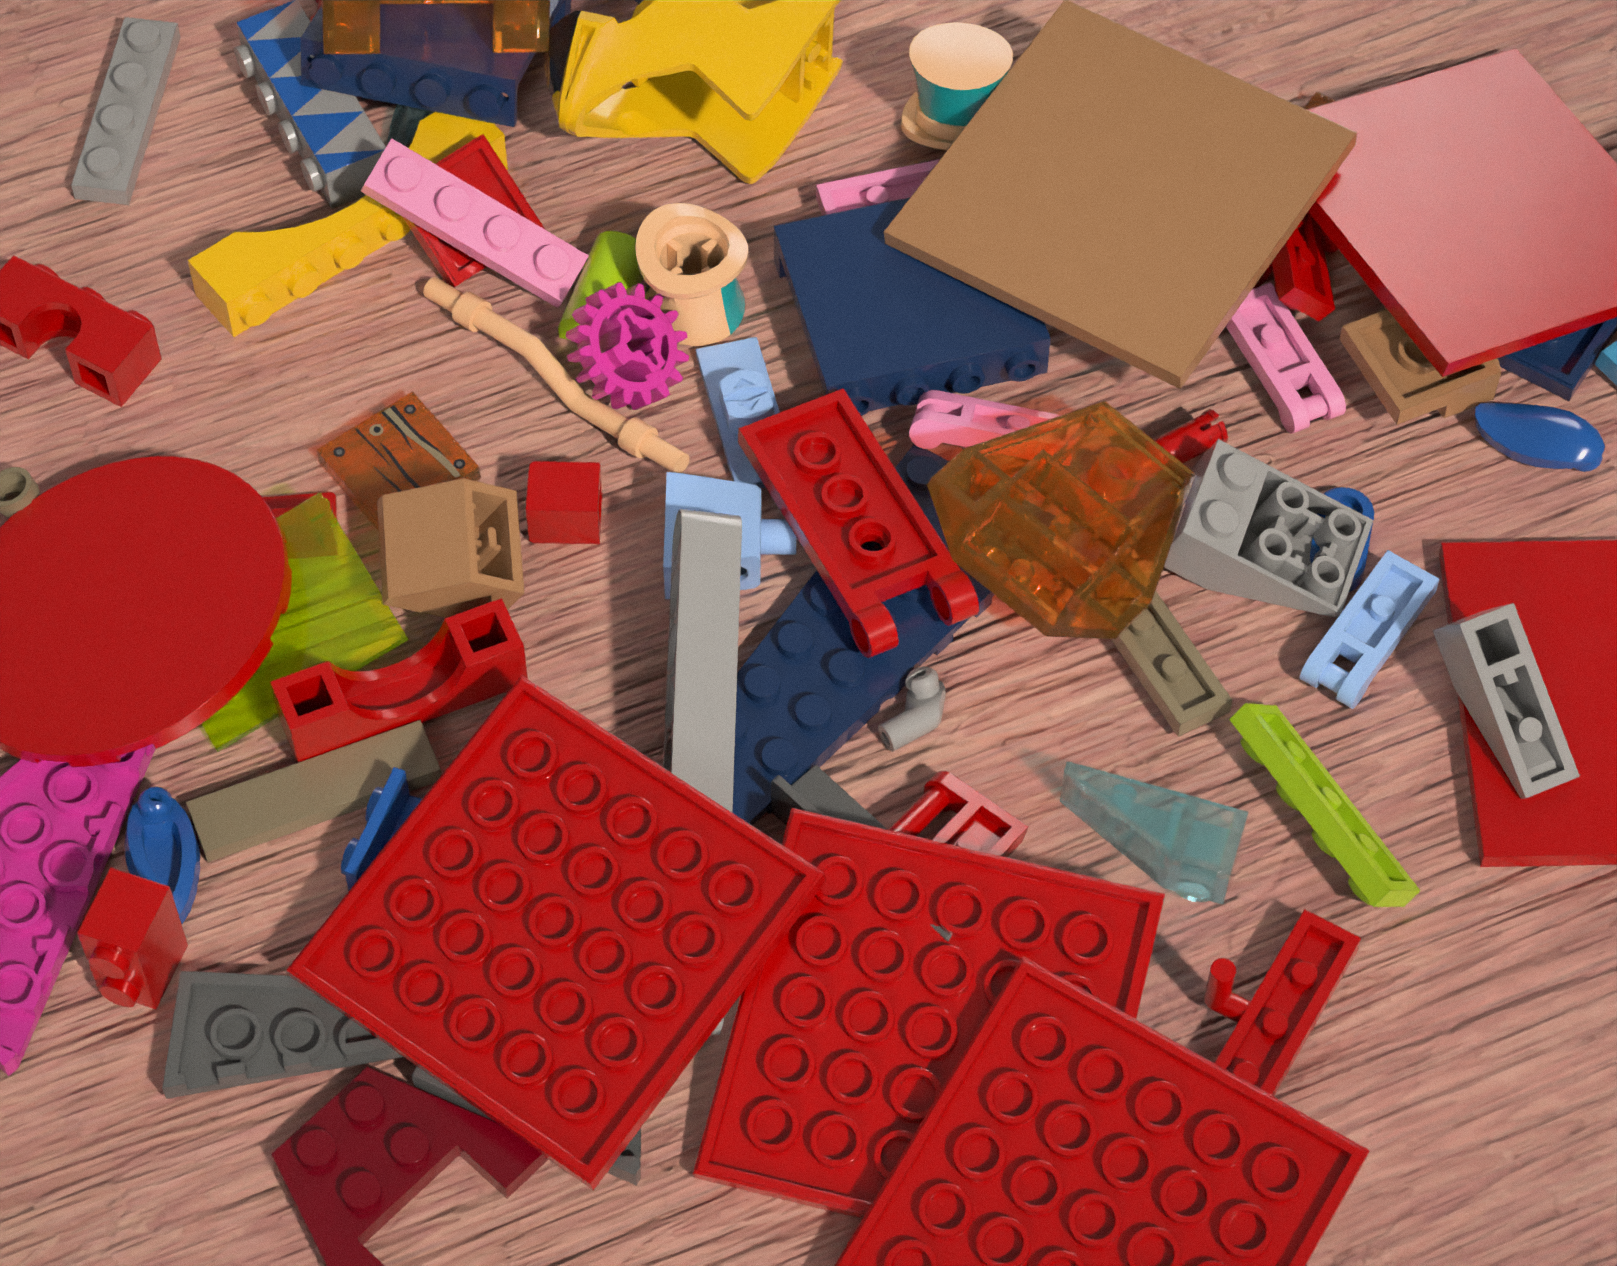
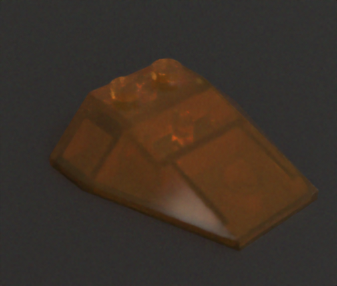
M1106 401L964 448L931 477L927 486L952 560L1039 632L1047 637L1117 639L1148 608L1153 600L1196 474Z

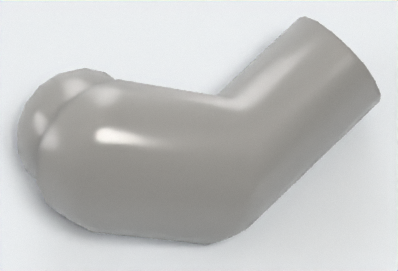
M918 667L908 674L905 682L906 687L909 689L906 696L905 711L878 725L880 737L891 752L936 729L942 720L946 697L945 686L939 681L937 672L930 667Z

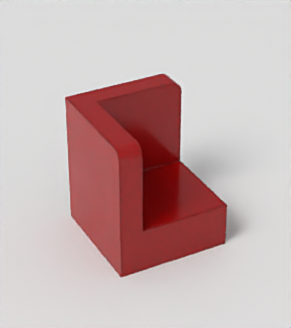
M531 462L529 464L526 499L529 541L532 543L600 544L603 504L600 462Z

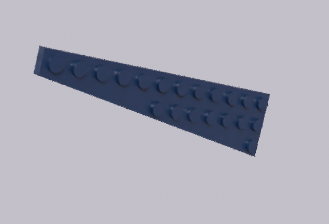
M915 444L912 445L895 467L959 568L970 579L979 602V612L974 616L976 618L992 604V597L1011 579L1016 581L1064 534L1065 522L937 454L917 447ZM874 541L865 542L861 545V548L867 551L883 549L879 543ZM816 570L737 673L732 813L750 825L755 824L766 812L771 814V781L775 777L780 775L790 785H793L815 765L820 768L879 712L881 705L886 700L893 698L906 686L905 682L908 674L920 667L933 653L935 655L941 653L953 641V634L970 618L950 626L944 624L933 606L929 588L927 585H923L881 602L888 609L895 623L899 640L898 646L871 658H866L854 641L848 619Z

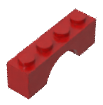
M500 598L445 618L437 634L426 646L410 657L393 665L370 671H349L335 666L330 661H326L270 681L279 721L297 763L407 724L419 720L423 723L508 692L521 675L528 679L523 642L503 599Z

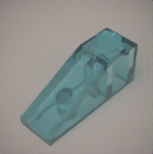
M1067 761L1063 773L1060 802L1163 888L1176 891L1181 897L1193 902L1212 901L1224 904L1242 844L1249 812Z

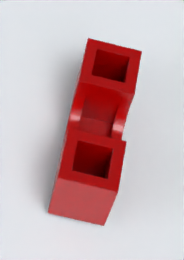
M15 255L0 270V346L29 360L41 345L57 337L75 338L65 349L75 384L120 407L126 403L162 360L154 325L143 314L135 310L125 311L107 302L97 291L89 287L79 288L61 279L48 266L40 263L33 265Z

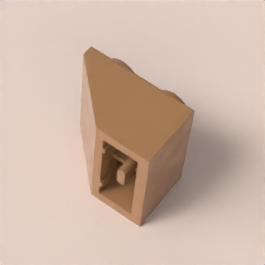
M462 478L382 495L377 500L383 605L448 618L500 598L503 599L508 610L525 594L516 490Z

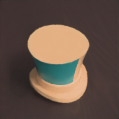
M942 23L920 31L913 38L909 46V57L916 78L917 91L911 96L903 109L901 118L903 133L910 140L921 145L948 150L1008 73L1013 61V51L1010 44L993 30L969 23Z
M673 203L653 210L643 220L636 237L635 248L638 268L647 283L644 289V298L648 299L659 293L663 296V302L660 307L665 314L673 310L678 312L679 316L672 323L674 331L687 332L688 338L678 344L704 346L722 341L739 327L744 317V294L736 278L744 269L748 259V244L744 235L726 218L700 206Z

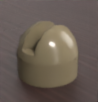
M11 467L0 472V513L10 518L40 495L36 481L26 469L21 467Z

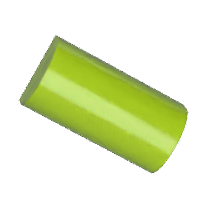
M604 231L596 237L559 323V338L569 340L566 338V331L580 325L573 318L572 313L574 310L587 304L585 298L589 295L622 282L625 289L642 283L643 277L638 268L636 258V238L619 231Z

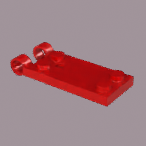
M844 389L738 428V444L848 619L854 641L866 658H871L898 646L899 640L895 623L888 609L881 602L923 585H927L929 588L933 606L942 622L947 626L978 614L979 602L970 579L953 559ZM874 541L879 543L883 549L867 551L861 548V545L865 542Z

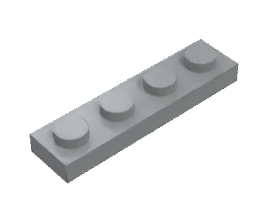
M130 17L124 18L71 184L75 199L122 205L130 204L181 38L178 23Z

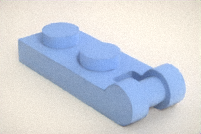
M1387 550L1311 653L1303 666L1299 679L1315 688L1320 684L1337 693V701L1354 709L1365 694L1370 682L1435 594L1439 578ZM1338 655L1355 663L1350 673L1333 664Z

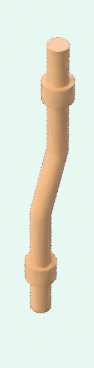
M436 277L431 278L426 283L423 291L426 298L450 311L454 321L470 331L478 332L481 330L523 355L572 412L617 438L620 448L639 459L648 457L671 472L682 473L687 468L690 460L688 454L658 437L657 429L640 418L628 419L585 393L539 338L492 311L490 302L473 292L462 293Z

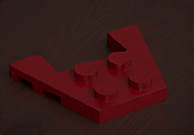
M366 1067L271 1154L274 1165L325 1266H385L364 1244L459 1156L507 1199L549 1160L500 1124L369 1067Z

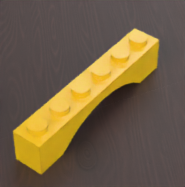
M434 112L420 120L414 139L409 147L412 151L436 164L473 139L484 134L508 170L505 135L494 123ZM365 195L356 203L326 218L297 227L265 232H234L187 261L195 295L226 330L235 337L250 327L264 323L273 313L294 300L310 295L320 284L343 270L354 268L366 256L387 243L403 238L411 229L400 214Z

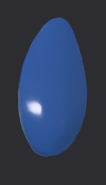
M1480 403L1475 407V424L1481 436L1497 451L1514 461L1541 468H1575L1582 472L1592 471L1602 462L1605 444L1599 431L1587 420L1570 411L1549 406L1511 403Z
M150 787L140 794L128 817L124 843L126 864L130 874L170 886L181 924H183L191 911L197 894L200 876V851L186 811L172 798V795L166 789Z

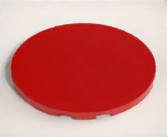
M176 456L133 458L96 467L61 482L33 499L28 506L17 511L0 527L1 750L32 763H41L42 760L68 762L71 767L98 766L121 761L122 754L139 750L151 744L157 749L187 734L224 707L246 685L273 646L270 638L277 626L280 615L287 612L292 585V570L289 567L287 540L284 532L265 500L248 482L220 466L197 459Z

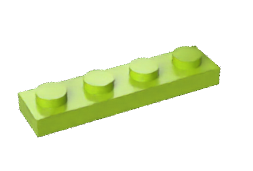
M1245 703L1229 719L1242 736L1240 743L1245 752L1259 764L1265 765L1278 782L1276 784V791L1282 800L1291 808L1300 811L1314 829L1311 834L1315 843L1326 854L1336 858L1350 876L1348 884L1358 898L1373 907H1405L1421 891L1276 705Z

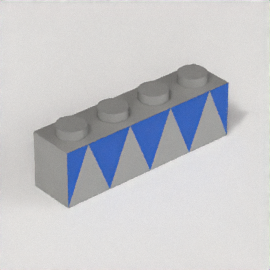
M298 0L290 1L236 22L241 45L234 47L238 65L246 78L254 76L258 82L256 84V91L266 114L269 116L276 113L280 120L278 122V129L289 153L298 151L303 160L300 161L301 169L311 191L321 190L331 209L365 196L366 194L362 193L361 189L386 146L355 96L301 85L300 38L310 24V20Z

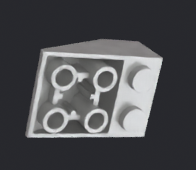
M1218 439L1189 471L1155 563L1207 590L1337 618L1343 610L1373 520ZM1317 513L1326 515L1325 519L1317 515ZM1314 538L1320 550L1315 554L1311 563L1310 550L1312 539Z

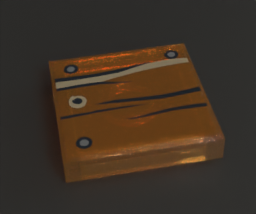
M413 391L316 449L320 464L377 530V500L382 495L462 478L473 481L481 478L478 464Z

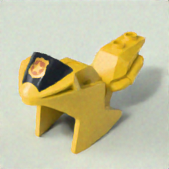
M643 0L636 6L632 18L621 23H617L615 17L576 10L564 16L551 28L546 43L544 62L546 83L557 114L559 127L570 135L577 137H692L699 141L743 182L754 184L778 162L808 121L841 69L843 60L838 57H832L834 9L841 0ZM629 81L637 86L629 89L621 88Z

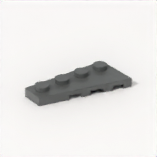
M180 971L162 1089L166 1099L403 1056L290 976Z

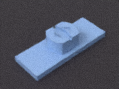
M757 337L696 349V358L732 480L755 484L760 488H765V485L738 444V428L780 413Z

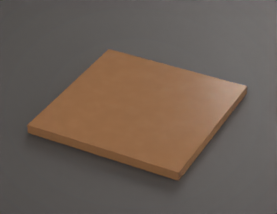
M1064 0L884 231L885 244L1181 389L1356 145L1357 132L1071 1Z

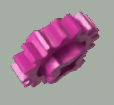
M622 282L589 295L585 298L587 304L574 310L572 313L573 318L580 325L566 331V338L577 343L578 350L568 354L567 359L570 362H581L583 367L576 380L578 383L591 380L595 384L592 392V398L595 400L611 394L610 401L613 409H619L630 404L633 410H638L650 405L651 402L655 403L670 395L668 388L680 383L683 379V376L674 367L689 361V355L677 350V343L688 338L687 332L674 331L672 323L679 316L678 312L673 310L664 314L660 309L663 296L658 293L645 299L644 286L639 283L625 289Z

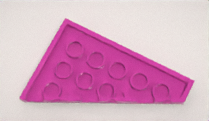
M153 744L122 754L121 761L98 766L71 767L68 762L42 760L41 763H32L21 759L0 777V1069L8 1076L19 1068L156 748Z

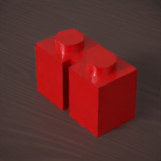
M110 868L77 932L85 956L89 960V967L98 991L107 1000L123 1007H133L137 1003L157 1010L188 947L170 886L114 868Z

